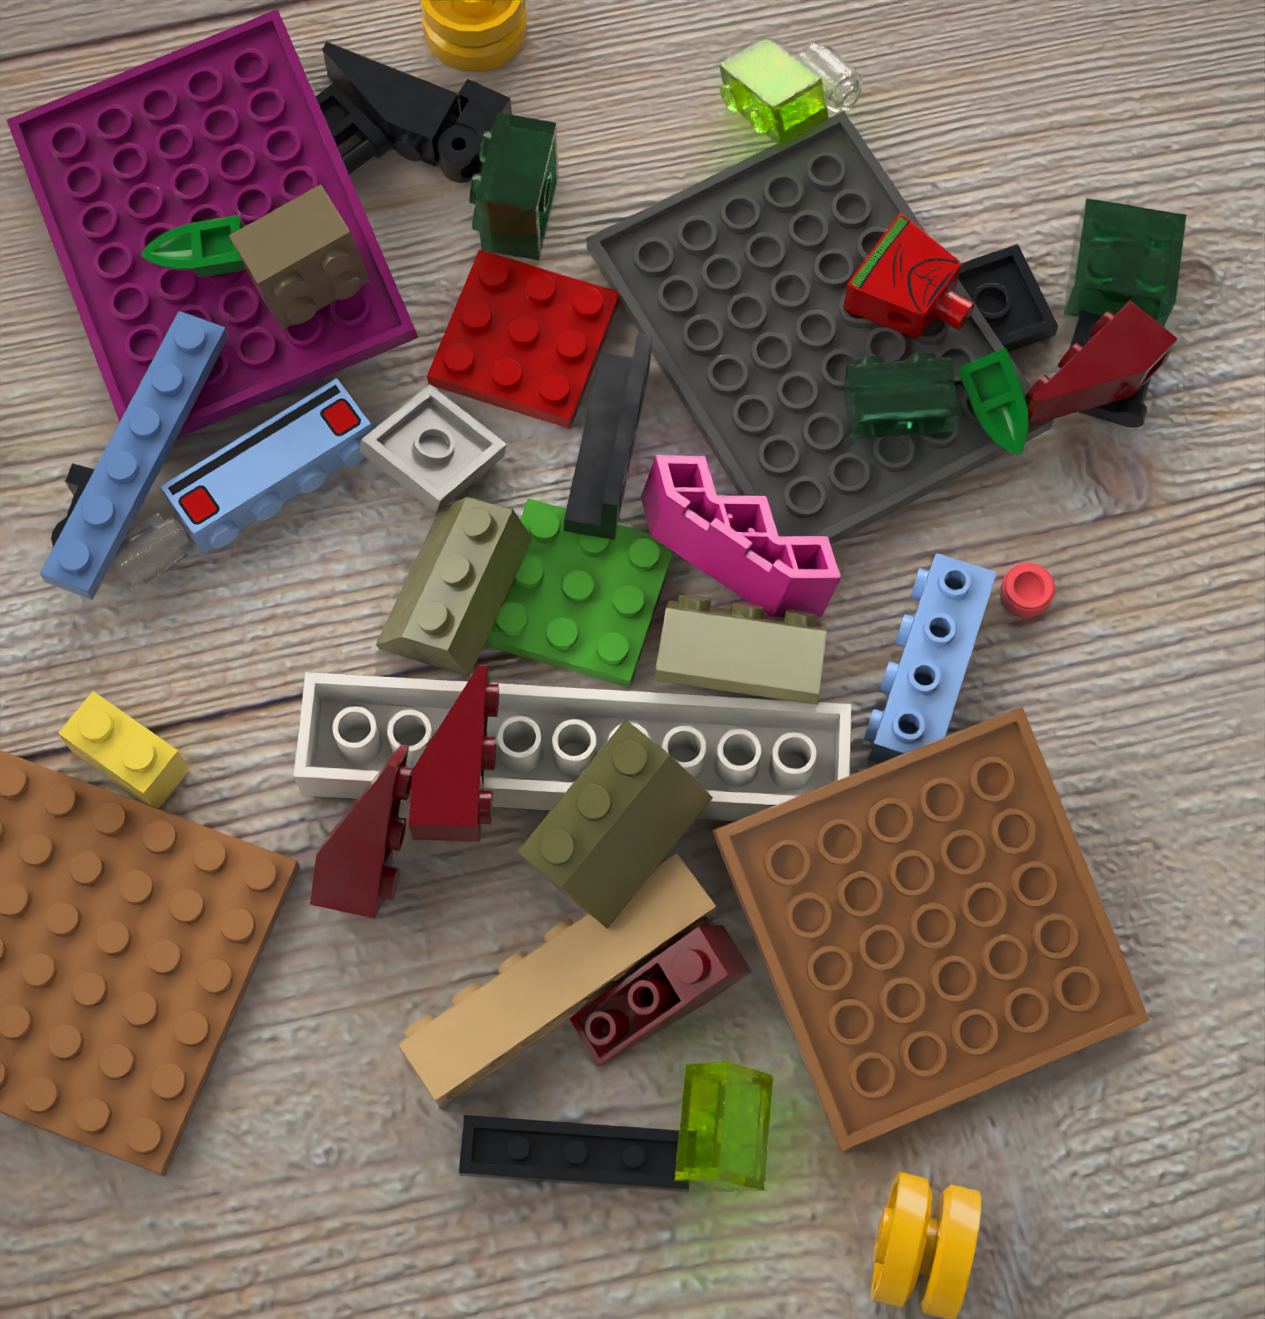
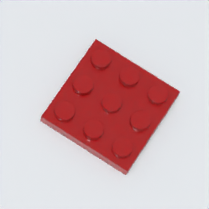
M479 249L428 371V385L431 384L446 391L571 429L619 306V295L615 290Z

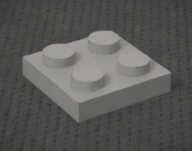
M430 384L363 437L359 452L434 512L438 513L502 459L507 444Z

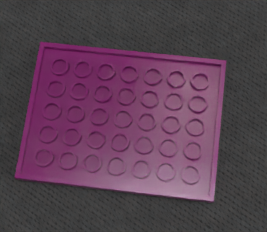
M278 9L7 119L119 422L178 311L225 327L229 338L177 438L419 338ZM321 184L350 230L370 281L362 285L353 296L343 300L337 299L321 308L307 322L291 325L281 330L253 284L247 270L199 278L195 270H176L153 264L142 258L141 252L160 235L189 223L239 215L245 227Z

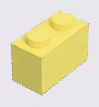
M92 691L58 732L74 755L142 803L157 809L161 807L190 771L177 749L94 691Z

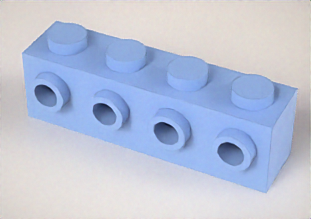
M938 553L935 554L930 571L919 568L910 598L920 601L916 615L912 617L904 614L895 645L905 647L900 664L890 661L888 663L879 692L888 694L889 698L884 712L873 709L864 740L874 743L868 760L882 763L946 736L997 572Z

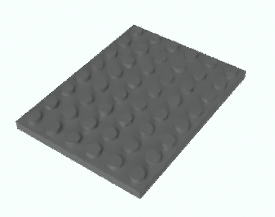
M844 111L586 238L588 251L612 290L618 293L620 303L638 332L643 335L653 336L651 353L739 495L767 497L778 536H828L830 544L849 536L1008 452V450L997 444L981 426L957 370V367L1004 348L976 305L970 317L959 331L935 317L919 338L909 337L852 314L843 308L847 283L899 213L906 216L926 233ZM958 280L954 292L974 303ZM1012 360L1026 395L1031 386ZM1051 419L1028 426L1026 442L1050 430L1054 420Z

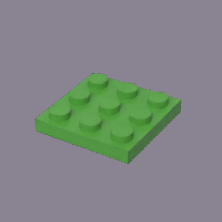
M528 498L520 520L531 535L532 541L484 646L631 688L675 552L651 537L650 533L618 524L615 540L564 531L566 509Z

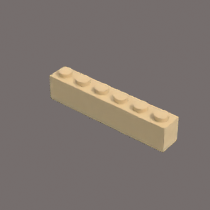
M678 853L659 864L608 929L589 914L575 923L571 919L560 922L544 935L545 944L529 955L525 950H521L501 963L497 968L500 973L497 977L482 987L479 982H474L459 991L451 999L453 1007L437 1018H434L432 1014H428L411 1024L404 1031L406 1039L400 1042L398 1046L438 1108L442 1109L566 1023L572 1016L695 928L705 926L714 920L716 905Z

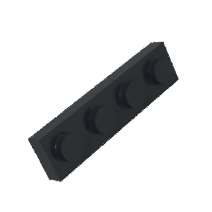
M464 1115L459 1175L689 1192L693 1131Z

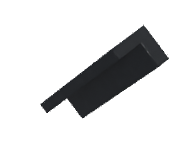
M637 334L633 358L602 352L600 354L564 518V531L613 540L616 538L650 372L653 336Z

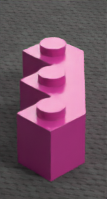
M655 456L641 495L651 537L748 602L763 606L764 612L768 615L785 617L786 610H801L815 613L818 615L817 617L823 616L841 579L828 536H778L766 496L716 495L706 456Z

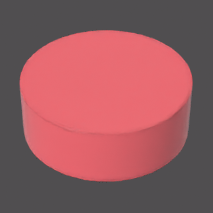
M1021 563L1012 567L1006 573L1000 588V597L1005 608L1012 614L1022 618H1033L1044 613L1055 594V583L1051 574L1042 566L1034 563Z

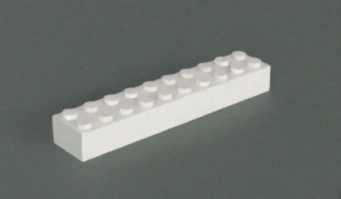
M305 672L293 776L302 796L358 799L401 744L409 746L406 766L413 768L467 682ZM499 684L498 717H488L487 737H496L495 770H485L484 790L493 791V807L551 810L625 719L669 753L713 797L697 819L737 821L847 777L850 770L851 704L818 702L817 705L789 700ZM409 795V798H408L407 801H404V800H401V801H402V802H410V795Z

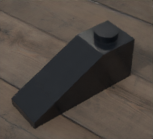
M326 41L322 51L328 78L383 132L393 150H396L398 154L407 160L414 162L421 160L436 167L440 159L437 144L439 136L445 129L454 126L460 116L458 93Z

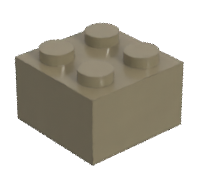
M321 184L229 235L253 284L281 330L291 325L307 322L321 308L337 299L343 300L353 296L362 285L370 281L350 230Z

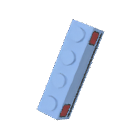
M336 378L160 487L170 509L200 552L204 554L212 548L218 549L230 544L238 536L239 531L257 520L264 521L273 517L281 510L284 503L298 494H306L318 489L326 481L327 476L343 466H353L365 459L366 457L359 451L361 439L372 431L371 423Z

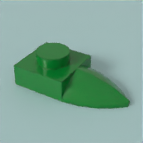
M236 215L179 226L153 240L141 252L142 258L161 267L176 270H195L199 278L246 270L229 237L232 233L243 228L244 224L240 216Z
M1005 347L957 367L974 413L983 429L1001 447L1015 455H1019L1023 451L1028 434V409L1025 399L1026 395L1009 352Z

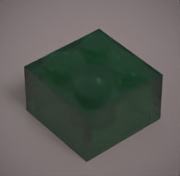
M497 113L492 132L485 131L481 141L480 161L485 162L482 175L474 174L471 181L469 203L475 205L472 228L480 233L481 250L539 261L559 178L556 122Z
M1086 198L1075 229L1063 315L1079 317L1081 310L1103 316L1108 311L1116 315L1131 301L1164 327L1176 303L1186 215Z

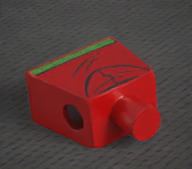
M899 213L847 283L843 308L852 314L909 337L919 338L935 317L959 331L970 317L975 304L954 292L962 267L959 260L910 219Z

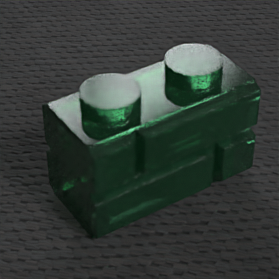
M919 352L910 355L905 361L885 362V359L882 357L868 356L857 360L854 365L846 366L844 396L850 439L954 431L958 416L956 387L954 386L952 358H937L934 353Z

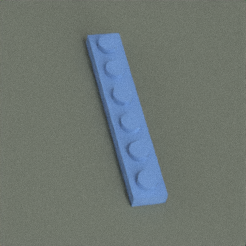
M178 311L40 572L44 582L93 600L229 338L225 327Z

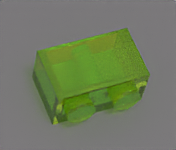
M768 37L759 40L719 64L723 85L720 87V94L726 106L732 112L738 111L750 121L753 128L759 134L765 133L780 146L829 118L822 79Z
M732 1062L685 1065L675 1174L676 1181L720 1192L764 1191L773 1075Z

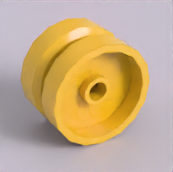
M419 0L420 9L423 14L424 36L430 51L444 64L461 71L483 72L502 66L518 54L526 39L527 11L525 0Z
M898 1172L892 1184L887 1205L883 1209L877 1231L873 1254L874 1268L870 1292L871 1301L901 1308L910 1300L918 1274H921L918 1298L923 1314L942 1319H956L965 1296L975 1254L981 1215L980 1191L950 1184L940 1194L933 1217L930 1218L932 1189L928 1178Z

